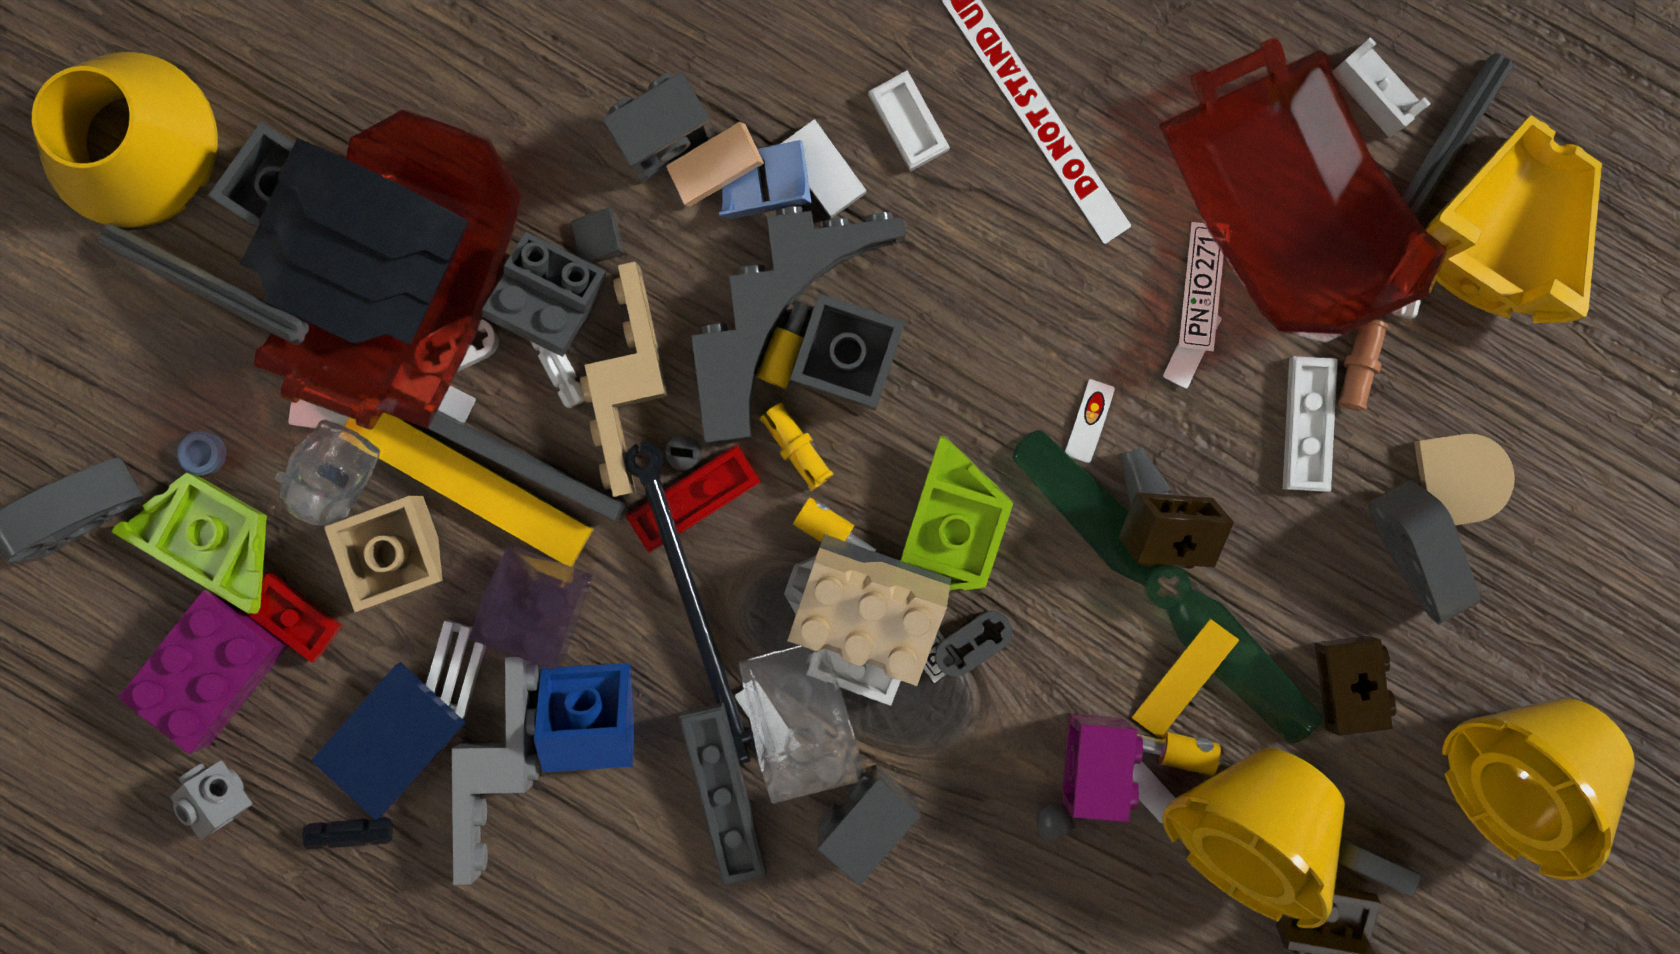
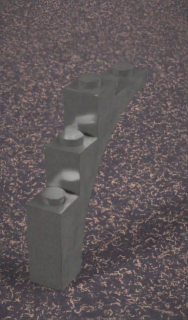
M801 206L779 208L776 210V216L767 217L774 270L765 271V265H750L739 268V275L729 276L736 330H728L727 324H712L702 326V334L691 335L705 443L713 444L752 439L751 402L757 368L768 339L786 310L811 283L838 264L869 250L904 242L905 228L903 217L893 219L891 212L875 213L866 216L867 222L849 224L848 218H835L823 221L822 228L816 229L813 226L812 211L803 212Z

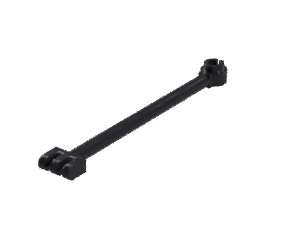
M640 442L641 447L634 444L625 455V464L628 471L638 477L641 485L643 484L714 697L717 704L724 703L739 761L741 764L751 761L746 745L752 743L758 759L766 757L767 750L759 726L756 725L747 729L743 727L660 480L659 470L663 464L662 452L651 442ZM638 448H640V452L646 453L650 458V464L646 469L638 467L635 463V457L639 453Z

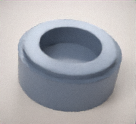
M196 431L189 433L180 441L177 448V459L180 466L186 472L193 475H212L218 472L226 461L227 451L224 442L217 435L210 432Z

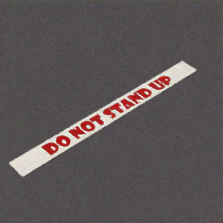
M941 0L1103 243H1108L1131 227L1130 222L982 1Z

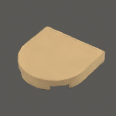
M1461 434L1414 441L1421 487L1443 503L1455 525L1489 519L1500 512L1509 501L1514 488L1513 465L1505 450L1492 439L1478 434Z

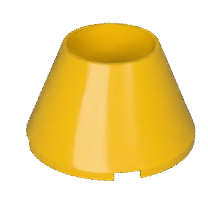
M117 52L99 56L64 69L44 83L36 95L32 107L33 132L48 181L69 207L82 216L100 224H112L119 228L133 229L149 227L169 220L187 208L185 204L201 186L205 187L214 168L217 156L218 134L214 114L207 98L198 85L184 72L158 57L137 52ZM126 98L129 107V126L125 138L113 153L104 159L92 163L87 151V133L93 118L107 104Z
M1560 698L1473 718L1459 724L1448 734L1442 748V754L1445 756L1448 754L1450 769L1445 773L1447 783L1463 812L1493 845L1513 860H1517L1522 856L1541 866L1539 869L1540 874L1555 879H1584L1593 875L1603 866L1611 851L1635 764L1630 743L1621 729L1607 715L1586 702L1572 698Z
M1263 748L1173 799L1164 810L1162 821L1165 831L1172 842L1175 843L1179 838L1190 851L1186 860L1206 879L1238 902L1276 921H1279L1282 915L1300 919L1297 923V926L1300 928L1319 927L1326 922L1331 914L1345 803L1337 787L1322 772L1308 762L1279 749Z

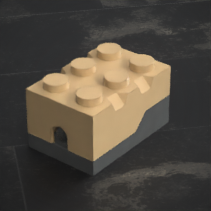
M824 534L817 555L796 563L789 578L784 595L796 617L787 641L814 651L827 649L839 653L843 661L860 667L870 664L882 668L887 676L917 686L947 609L951 578Z

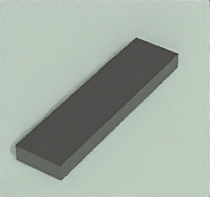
M724 703L681 712L678 717L722 885L765 877L767 868Z

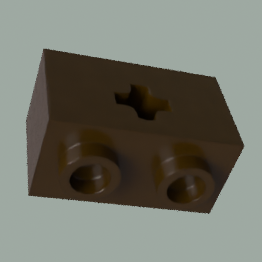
M1136 492L1119 539L1130 552L1132 558L1144 566L1153 567L1157 564L1178 565L1187 569H1192L1195 566L1215 567L1234 521L1214 498Z
M1360 636L1314 642L1326 730L1338 736L1393 729L1391 716L1396 715V702L1392 691L1387 688L1385 672L1390 670V657L1386 646L1382 645L1381 639ZM1359 677L1363 678L1364 685L1358 686L1356 692L1352 691L1351 684L1357 683Z

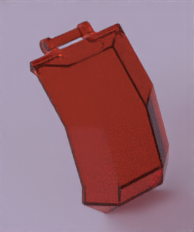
M1273 37L1260 43V49L1210 72L1203 69L1191 75V84L1198 98L1199 106L1159 123L1160 129L1208 232L1261 314L1277 331L1328 342L1430 295L1446 257L1447 249L1424 229L1371 156L1332 73L1329 55L1322 50H1318L1287 65L1282 45L1277 38ZM1263 66L1267 67V76L1217 98L1216 88Z
M402 109L350 137L346 159L429 199L464 218L470 224L411 346L389 335L355 345L307 322L309 331L305 334L302 343L294 344L271 333L267 341L256 349L253 364L255 367L286 377L281 387V398L294 403L302 400L355 419L358 426L369 430L375 427L383 413L425 428L430 426L478 331L482 320V309L493 290L515 229L522 201L518 188L490 139Z

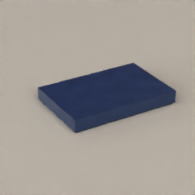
M400 662L390 670L311 761L377 821L466 722Z

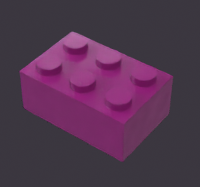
M203 590L119 695L118 699L186 753L191 754L212 744L289 645L245 614L237 606L210 590Z

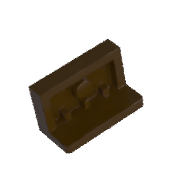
M1335 887L1332 911L1323 925L1316 928H1300L1297 926L1300 919L1282 915L1280 920L1276 922V927L1283 946L1296 954H1375L1370 940L1381 902L1377 894Z

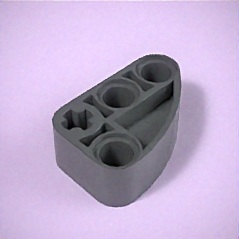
M122 458L111 459L38 489L0 509V553L6 563L29 562L44 558L143 500L144 496Z
M1408 480L1369 502L1371 515L1384 544L1411 591L1435 623L1441 624L1480 602V595L1456 526L1447 508L1439 499L1414 481Z

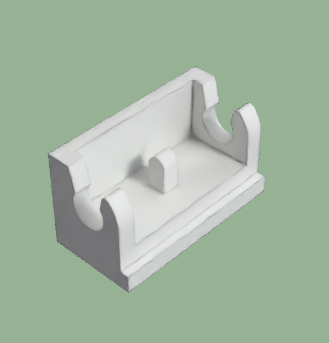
M1370 37L1335 68L1331 74L1390 138L1415 119L1414 117L1431 103L1425 97L1419 100L1372 49L1376 42Z

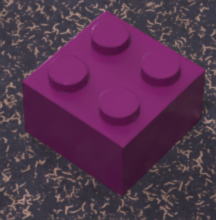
M1069 713L1061 801L1073 817L1129 822L1130 810L1137 809L1139 800L1138 782H1133L1134 764H1140L1143 755L1142 736H1137V729L1119 717Z

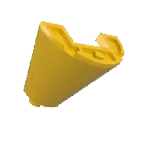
M1532 115L1513 132L1430 222L1421 241V248L1425 249L1427 254L1424 263L1432 276L1448 291L1486 312L1509 319L1513 312L1534 315L1532 318L1533 323L1548 324L1576 321L1585 318L1589 310L1602 163L1577 145H1558L1553 139L1556 131Z

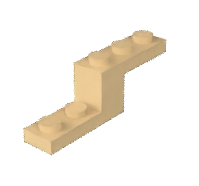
M636 262L618 265L620 278L613 279L619 305H627L630 321L623 322L627 345L629 348L636 347L637 353L586 364L584 366L587 376L580 377L584 400L586 403H593L596 420L590 421L593 442L596 447L602 446L606 463L599 464L602 484L605 490L612 489L613 497L636 494L633 476L625 464L627 449L618 407L669 396L642 271Z

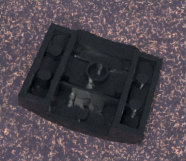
M297 138L277 178L279 182L259 220L260 224L240 265L259 274L267 302L355 345L389 335L411 346L470 226L469 222L429 199L367 168Z

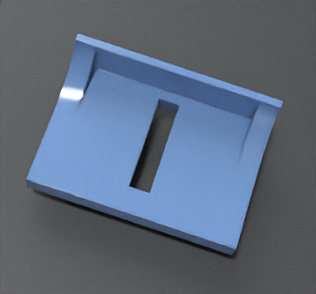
M797 140L759 148L758 152L765 164L770 201L764 202L760 167H757L722 188L723 202L719 216L730 220L775 211L783 207L811 203L803 141Z

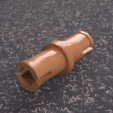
M1371 318L1359 319V327L1352 353L1346 356L1344 362L1347 372L1337 405L1349 410L1366 411L1374 374H1379L1382 366L1378 359L1385 333L1388 330V324Z

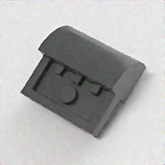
M525 232L505 263L504 275L484 305L482 317L563 357L579 329H584L600 297L606 271Z

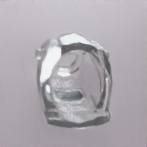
M324 419L318 423L311 434L306 436L295 447L287 462L285 472L278 471L275 480L281 483L278 496L284 502L287 511L297 519L320 526H327L338 522L341 518H346L349 515L350 508L364 491L372 476L380 450L357 432Z

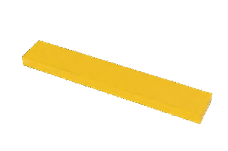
M361 397L339 436L569 568L574 565L594 530L592 527L367 398Z

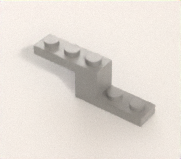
M513 653L505 657L506 742H461L452 748L453 885H471L481 875V871H485L487 867L488 850L486 843H481L480 826H485L487 820L486 799H480V794L525 793L533 786V780H538L540 760L538 753H532V735L535 732L537 708H532V691L538 689L539 670L537 664H531V653Z

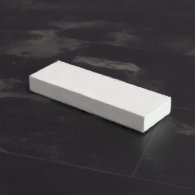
M1296 356L1289 358L1283 489L1331 492L1338 359Z

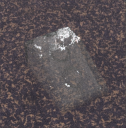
M796 646L740 661L739 668L758 761L771 803L859 782L862 760L829 650L814 651L803 646Z

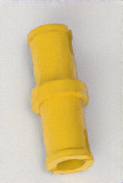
M779 403L769 409L766 414H763L759 420L781 447L780 455L785 461L789 459L807 483L810 491L826 482V479L831 478L834 473L829 470L810 444L813 439L809 433L803 434L784 408V404Z

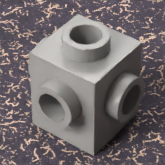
M222 760L208 769L201 763L178 779L182 786L170 797L174 803L173 809L178 819L184 825H190L201 841L239 817L253 804L243 791L244 786L239 775L234 770L228 769Z

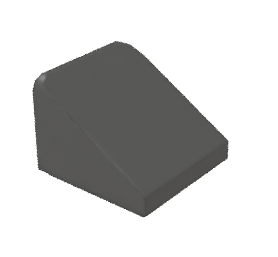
M611 207L571 221L579 258L592 263L624 255L615 212Z

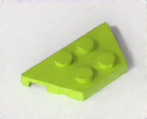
M940 435L900 561L951 578L950 591L986 588L1013 501L945 436Z
M185 473L170 484L169 489L165 493L156 495L143 504L144 510L130 521H121L114 526L112 533L245 612L258 613L261 606L267 515L200 476Z

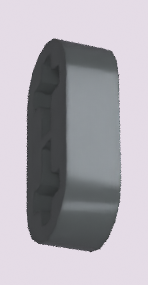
M986 610L945 636L935 649V661L939 669L949 676H962L992 657L1010 642L1012 626L1009 620L997 611ZM989 619L993 624L999 621L1002 623L1003 627L998 631L1001 638L998 641L994 642L990 638H986L976 644L973 640L984 632L982 623L985 620ZM970 642L972 648L962 655V659L965 662L962 666L957 667L953 662L948 665L944 664L943 659L948 656L945 648L948 645L952 644L958 649Z
M1343 839L1340 844L1339 863L1401 892L1414 896L1422 879V874L1349 840Z

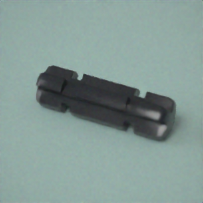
M379 818L377 821L373 819L369 823L366 819L333 821L327 824V826L325 822L309 823L303 827L302 841L306 849H322L326 844L329 848L365 846V843H368V841H370L371 845L387 844L392 840L393 826L389 818Z

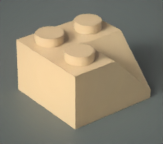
M407 496L324 526L354 613L378 607L443 581L438 535L423 496Z

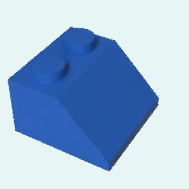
M630 663L541 668L534 742L542 771L558 772L633 767L635 729Z

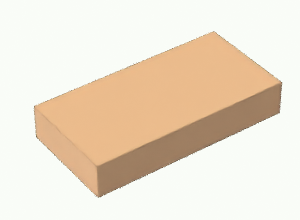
M738 122L666 165L684 205L691 207L761 166L764 162L746 124Z

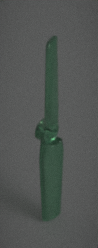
M1042 430L1029 433L1018 443L1012 455L1014 462L1111 570L1144 587V593L1149 602L1165 610L1179 641L1183 645L1188 647L1210 619L1239 639L1238 643L1213 673L1286 742L1292 744L1305 739L1319 726L1322 719L1321 713L1222 603L1193 589L1190 578L1181 568L1157 564L1153 567L1144 566L1132 558L1130 552L1119 539L1129 511ZM1161 576L1166 579L1173 577L1177 579V582L1174 584V589L1177 593L1174 597L1167 594L1159 597L1157 594L1161 588L1157 581Z

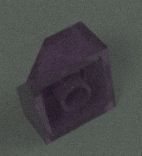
M509 545L482 597L469 640L555 670L567 655L593 574Z

